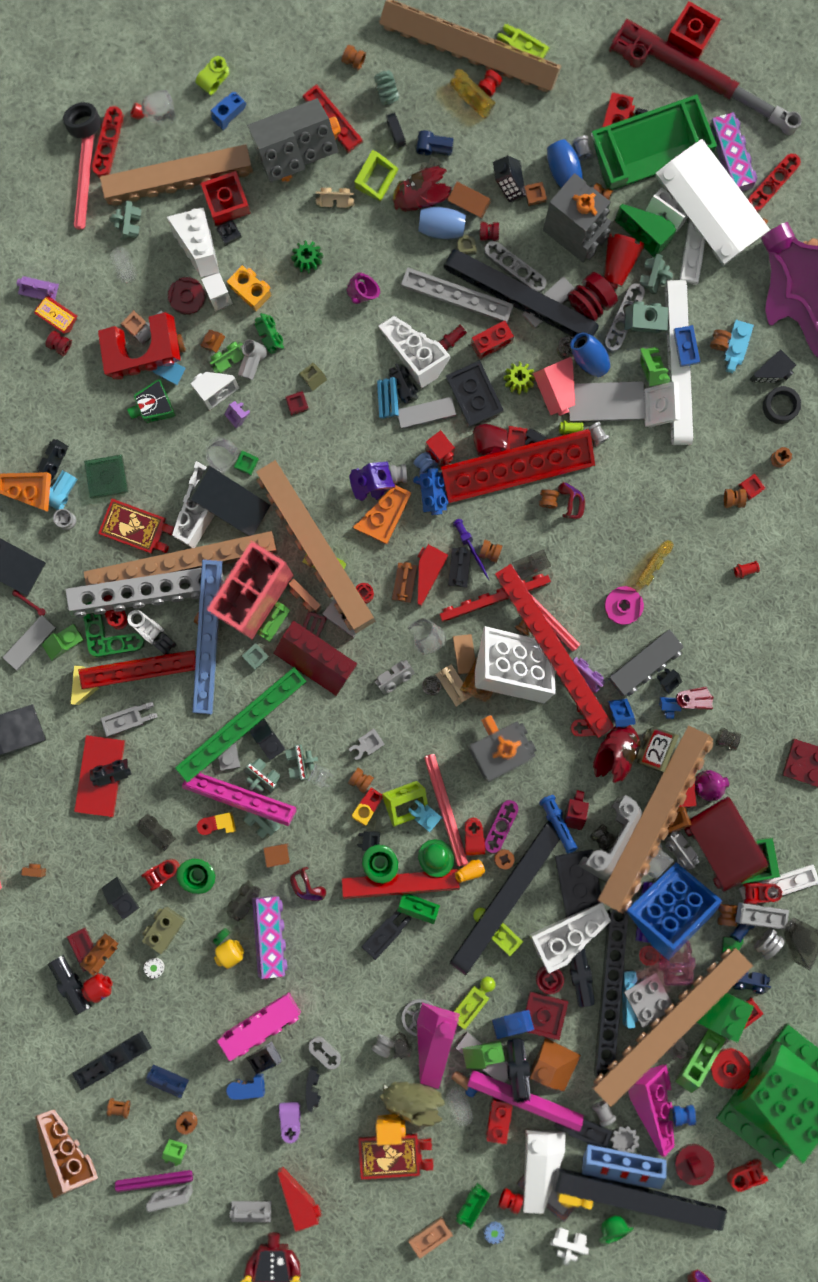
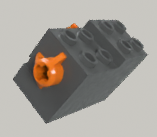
M318 98L247 125L258 158L270 183L278 179L288 182L292 178V174L305 170L304 165L339 152L335 140L341 131L340 125L336 117L328 118Z
M574 173L550 201L543 231L584 263L586 259L590 260L595 255L598 245L602 246L608 239L607 235L611 231L609 227L612 221L607 218V215L610 212L609 206L611 202L593 187H589L586 184L587 182Z
M491 715L481 720L489 736L467 746L484 780L488 782L532 760L531 758L535 757L534 752L537 751L533 742L527 740L525 736L527 730L523 723L519 724L516 721L499 730Z

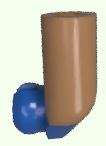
M458 1071L453 1074L452 1079L465 1089L466 1095L474 1097L478 1090L467 1086L469 1079Z

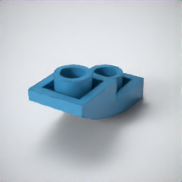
M174 362L172 366H159L152 372L178 385L186 368Z

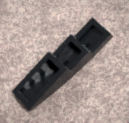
M140 1031L74 1071L72 1075L82 1091L152 1047L143 1031Z

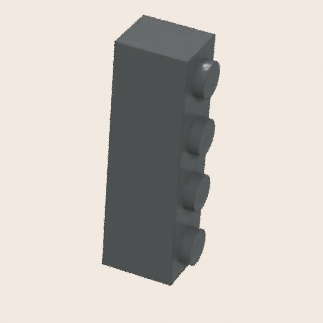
M669 629L607 679L621 696L626 694L630 696L638 690L636 688L638 684L642 682L644 685L652 678L651 674L654 671L660 672L667 666L665 662L670 658L675 660L682 654L680 650L684 646Z

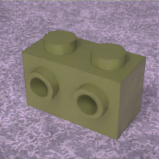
M165 907L163 910L159 909L154 916L156 920L152 926L148 925L142 934L145 936L142 942L160 954L166 951L186 920L169 907Z

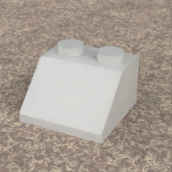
M205 372L195 376L191 383L195 392L209 410L239 389L235 377L227 374Z

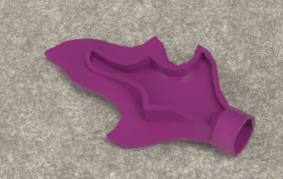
M785 222L768 231L760 238L769 253L771 266L770 287L765 308L769 325L772 326L778 320L788 316L797 321L811 351L818 358V246L807 245L798 241L789 223Z

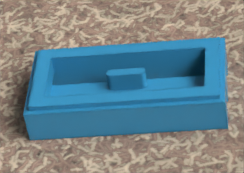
M391 377L383 381L377 380L379 418L398 416L397 378ZM389 384L391 388V395L389 394Z

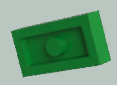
M403 894L397 911L434 925L440 905L410 894Z

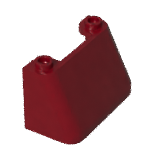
M730 797L718 801L689 819L692 826L684 828V831L688 837L692 836L699 844L714 871L715 878H713V882L717 889L721 888L724 893L765 872L768 867L766 858Z

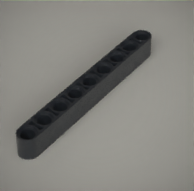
M452 249L443 265V268L454 276L503 301L514 304V307L529 314L531 312L534 314V317L572 337L583 332L594 337L599 328L598 323L459 250Z
M547 821L543 826L544 829L542 828L451 959L449 964L466 976L559 842L560 838L551 822Z
M610 908L608 912L611 921L607 924L594 1064L595 1077L599 1076L602 1070L609 1071L607 1067L616 1059L628 913L625 911L620 920H614L613 915L617 910ZM620 930V938L613 940V931ZM611 951H619L617 959L610 958ZM611 970H617V976L614 979L608 978V973ZM612 989L615 990L614 998L608 999L606 997L607 992ZM610 1009L613 1010L614 1015L609 1019L605 1018V1012ZM605 1030H612L611 1037L603 1038ZM603 1050H610L609 1057H601Z
M563 1168L556 1169L552 1186L553 1191L564 1195L717 1231H723L727 1215V1209L717 1205L716 1207L714 1204L614 1180L583 1175L580 1172Z

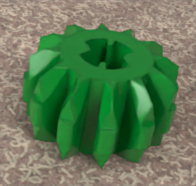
M306 240L304 245L298 243V249L293 248L292 250L294 255L291 256V260L294 261V267H299L301 273L306 269L307 273L310 274V268L317 271L316 265H322L320 259L323 258L320 246L315 247V242L313 241L308 245ZM308 254L309 259H305V255Z

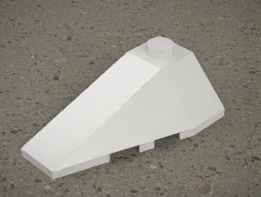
M395 316L379 325V329L421 388L439 377L450 359V355L439 342L432 341L424 333L415 331L410 325Z
M599 903L530 934L529 937L548 973H551L567 965L611 920L603 903Z
M525 1131L524 1213H544L552 1191L556 1169L560 1168L565 1153L564 1131Z

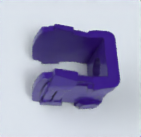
M388 462L369 463L362 469H352L349 474L354 496L360 501L365 500L369 493L378 500L387 489L395 488Z

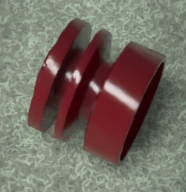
M591 272L582 280V286L576 285L574 290L567 294L574 310L595 322L603 316V310L608 311L618 302L617 294L604 277L596 272Z

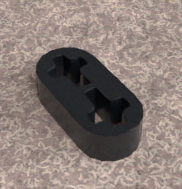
M395 112L386 115V121L396 148L399 149L406 146V140Z

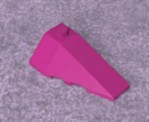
M423 1002L417 1019L420 1083L439 1089L460 1014Z
M666 1065L650 1068L628 1089L630 1100L661 1157H665L675 1147L673 1122L669 1120L672 1102H668L667 1090H671V1082Z

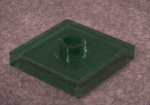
M122 454L84 461L91 499L129 492Z

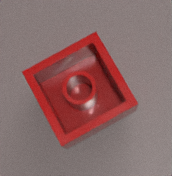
M688 1L671 29L667 41L700 59L717 31L721 19Z
M236 171L201 183L216 226L251 214Z

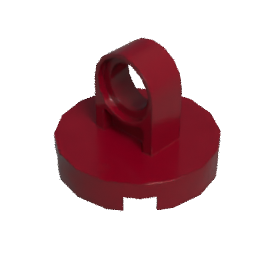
M694 1143L683 1146L674 1160L675 1171L686 1184L693 1186L702 1185L713 1175L715 1168L714 1159L706 1148Z

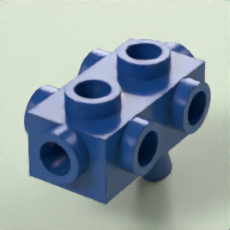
M438 468L427 469V473L420 474V477L415 476L413 482L421 485L423 512H431V515L443 514L442 511L447 510L448 498L445 495V483L442 472H439Z

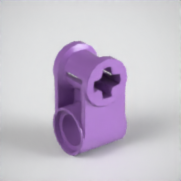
M300 1102L279 1104L281 1136L287 1143L295 1142L300 1134ZM289 1128H292V1131L294 1132L293 1136H290L289 1133H286L288 1132Z

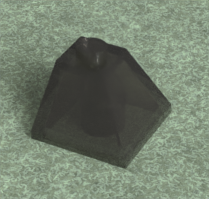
M793 917L787 923L784 933L791 961L810 971L818 956V929Z

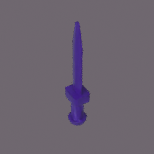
M456 519L453 522V527L456 526L463 545L467 544L480 569L489 580L486 570L471 544L473 538L466 531L463 525L464 521Z

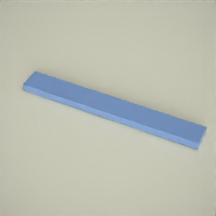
M202 560L193 713L213 714L219 618L207 609L221 589L223 561Z

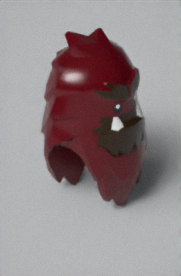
M439 166L424 168L412 174L409 179L399 181L391 198L394 202L395 210L400 208L405 212L417 211L418 209L432 207L448 198L452 187L446 186L445 183L436 184V182L443 178L442 175L447 170L439 168Z
M631 725L627 727L615 726L607 734L606 739L599 746L593 762L595 777L601 775L604 777L612 770V782L616 783L623 781L627 774H629L636 758V750L641 744L638 733Z

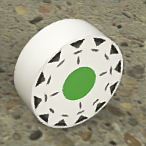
M159 958L149 959L144 965L145 974L150 978H157L162 975L165 968L163 961Z

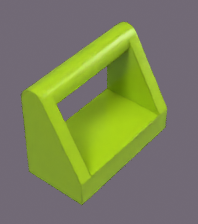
M372 150L354 181L355 189L381 202L399 169L381 154ZM379 164L390 171L379 191L375 192L366 183L376 165Z
M418 781L382 793L393 827L416 818L411 813L397 817L395 806L417 798L424 807L428 805L426 790Z

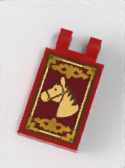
M112 499L98 534L153 554L154 549L167 554L169 546L159 542L162 532L172 535L174 527L164 524L166 521L164 517Z
M417 1133L405 1134V1137H402V1144L377 1145V1136L358 1138L361 1179L420 1176V1170L433 1171V1158L422 1159L421 1150H432V1138L418 1139Z

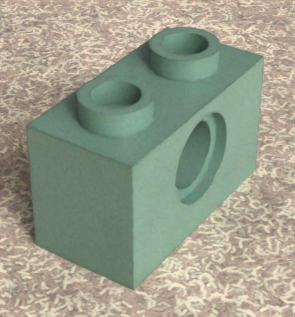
M633 302L632 305L625 307V330L651 333L667 331L668 307H661L659 303H652L650 306L644 305V302ZM645 313L648 315V321L645 319Z

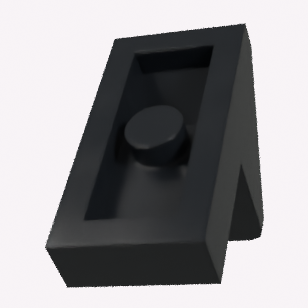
M265 718L250 730L255 742L261 747L270 761L286 750Z
M118 876L102 887L107 904H112L123 920L140 908Z
M272 1042L246 1057L256 1074L277 1066L282 1062L281 1056Z

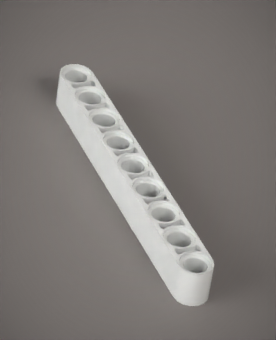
M667 280L665 283V291H667L665 292L666 307H668L667 346L669 347L667 348L668 364H670L668 365L670 382H679L680 420L671 422V438H673L671 443L672 445H692L693 421L690 366L680 367L673 333L674 328L688 326L686 280Z

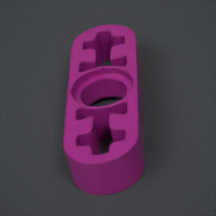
M506 800L502 803L485 839V848L488 852L496 853L501 849L519 810L516 802ZM512 803V808L515 811L514 813H509L508 817L511 818L509 822L507 819L499 816L501 813L505 816L507 811L504 809L505 805L509 806ZM498 821L506 822L507 828L504 832L497 831L496 823ZM492 831L498 835H503L502 839L498 837L496 840L498 847L490 849L488 841H493L495 835H491Z

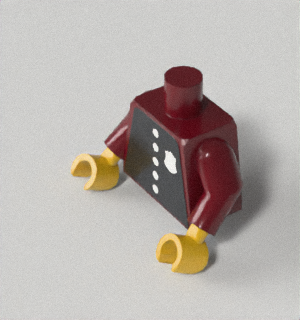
M268 1233V1243H261L259 1249L254 1250L247 1260L244 1271L245 1279L241 1282H251V1279H253V1282H300V1261L294 1251L289 1249L288 1244H280L279 1233Z

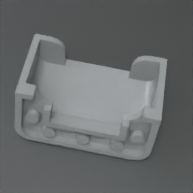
M626 795L617 798L612 805L617 814L615 821L623 826L608 853L601 850L595 851L589 858L582 857L578 866L605 882L609 880L643 814L638 804Z

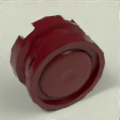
M542 966L537 971L536 983L542 992L555 994L562 989L564 977L559 969L548 973L545 966Z

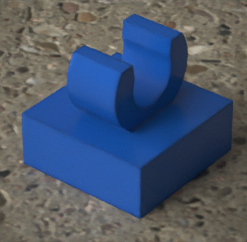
M660 697L659 705L661 710H665L664 715L666 719H674V711H681L676 698Z

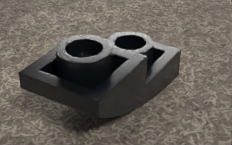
M312 1065L306 1083V1105L311 1113L313 1107H318L321 1096L318 1095L319 1089L312 1087L313 1085L317 1086L320 1074H317L318 1067Z

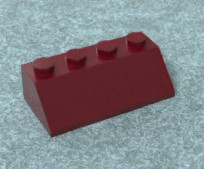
M294 620L273 652L274 655L295 667V669L335 696L338 695L358 665Z

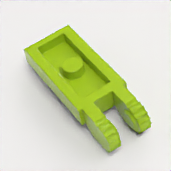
M504 24L502 30L513 37L509 38L502 33H499L496 37L502 43L543 59L549 51V46L508 24Z

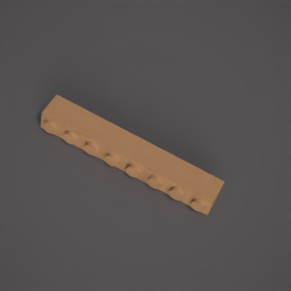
M244 144L101 176L100 179L108 205L117 206L123 201L129 200L134 202L140 200L141 197H156L159 193H174L177 189L182 188L192 189L195 185L234 171L237 172L239 177H246L249 173H253L247 145Z

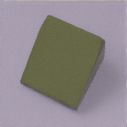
M311 363L299 373L312 391L327 381L324 373L314 363Z

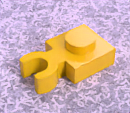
M557 1192L558 1202H561V1205L572 1208V1206L578 1207L579 1205L592 1209L593 1201Z

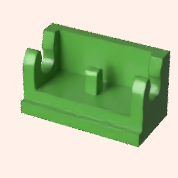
M655 347L648 349L640 348V365L649 386L670 382V377L667 374L668 369L664 367L661 356L651 357V354L660 352Z

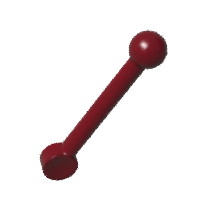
M12 591V595L14 597L20 598L33 609L38 611V614L40 616H44L46 614L45 609H40L39 607L34 605L28 599L23 597L19 593V591Z

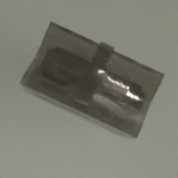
M544 549L512 562L521 580L551 567Z

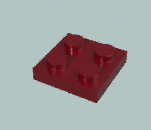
M793 739L782 776L818 787V746Z
M530 991L525 1011L529 1010L534 1030L527 1032L560 1040L568 1000Z

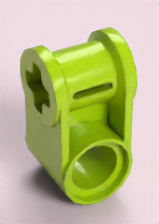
M221 56L213 57L195 79V83L209 95H213L229 75L225 59Z

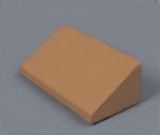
M472 634L453 636L458 675L475 673L476 660Z

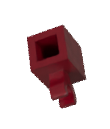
M577 790L574 800L570 799L568 802L564 822L569 828L582 830L586 823L589 803L583 802L584 791Z

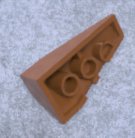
M51 1110L35 1116L46 1177L53 1198L55 1199L97 1180L98 1176L91 1158L88 1154L84 1156L78 1148L80 1143L77 1139L73 1141L67 1133L68 1127L57 1112Z

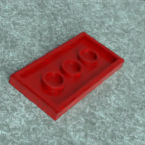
M86 735L74 812L114 817L119 781L115 782L114 777L111 776L112 783L100 787L93 786L92 781H90V770L99 765L104 766L115 760H122L125 740Z

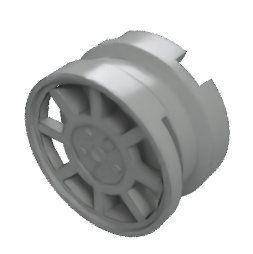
M771 928L755 943L754 949L757 952H761L762 956L768 960L782 948L785 939L777 936V932Z

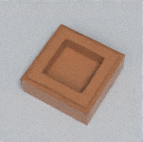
M133 311L121 325L135 337L146 325V321Z

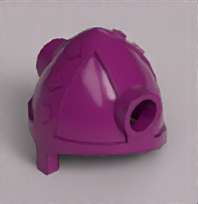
M358 272L354 274L347 284L346 292L354 304L373 300L380 295L378 284L364 273Z
M712 770L702 771L695 777V790L706 801L720 799L724 795L726 788L730 786L727 777H722L719 773Z

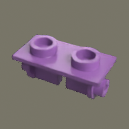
M22 276L21 279L17 280V286H19L18 294L41 300L48 295L55 300L59 284Z
M575 657L573 660L574 664L585 678L584 680L591 691L596 693L605 683L603 676L597 671L593 672L588 668L589 664L584 659Z

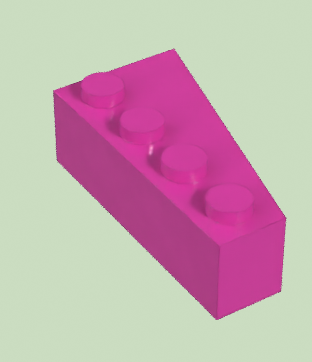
M288 992L224 1032L218 1039V1043L228 1060L232 1061L236 1057L246 1054L249 1051L248 1049L254 1045L258 1046L263 1043L270 1034L274 1036L282 1030L281 1027L285 1024L291 1025L299 1020L298 1016L301 1011Z

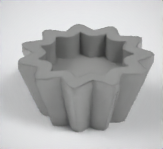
M620 1126L619 1131H614V1136L611 1138L614 1142L613 1148H616L618 1151L634 1153L635 1148L639 1147L637 1143L639 1136L636 1135V1130H631L629 1126L625 1128Z

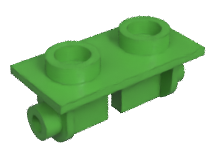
M234 341L226 346L228 350L223 353L219 351L210 357L212 360L209 361V364H215L212 367L215 373H222L231 367L228 359L231 358L233 363L236 364L244 358L240 348L243 345L241 342L236 343Z
M277 601L257 634L270 642L290 612V609Z

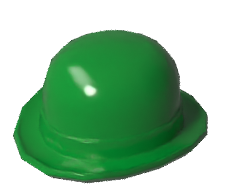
M437 839L428 840L419 849V864L428 875L443 877L451 871L454 865V855L447 843Z
M375 845L365 851L362 858V867L369 879L383 884L390 882L396 876L398 860L392 849L384 845Z
M202 859L186 860L177 870L176 878L179 885L189 893H206L215 884L213 868Z
M611 1216L601 1224L602 1238H600L599 1242L603 1245L612 1244L632 1232L634 1227L629 1228L625 1220L620 1216Z

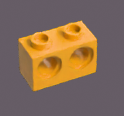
M242 265L227 280V284L242 300L257 311L271 297L270 286L263 280L260 282L252 269H246ZM243 278L248 279V282L245 284L239 283ZM255 291L262 292L258 297L253 296Z
M395 1114L377 1115V1145L402 1144V1137H405L406 1132L405 1120H401V1117Z

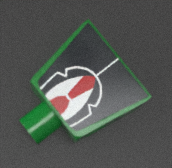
M160 379L136 393L134 398L137 405L127 409L131 419L142 415L146 423L176 416Z

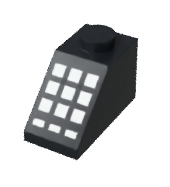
M507 155L494 161L495 180L508 202L511 203L526 197L520 160Z
M780 349L749 380L751 382L779 383L782 379L786 381L794 374L792 369L796 364Z

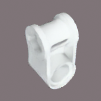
M133 610L129 613L128 623L150 644H153V640L160 632H164V629L145 613L139 610ZM140 614L142 616L141 623L134 624V616Z

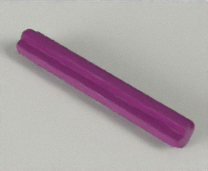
M192 1170L117 1180L115 1182V1191L124 1192L189 1183L193 1181Z

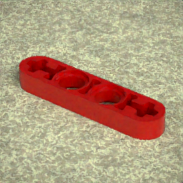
M117 106L109 107L105 113L92 164V169L97 177L109 175L124 119L121 109ZM115 112H117L118 117H115V118H114V124H115V125H113V124H112L113 119H112L111 115H114ZM110 129L115 131V135L111 138L105 136L106 132ZM104 147L111 148L108 155L101 154V150ZM101 159H103V165L106 169H102L101 172H99L97 167H101Z
M788 154L749 197L748 201L751 205L759 196L762 198L758 206L754 207L757 213L764 208L798 169L801 163L798 155ZM793 160L795 162L794 165H791L789 169L786 170L785 167L788 165L790 161ZM774 174H783L784 180H776ZM768 186L772 189V193L767 195L763 192L762 188Z

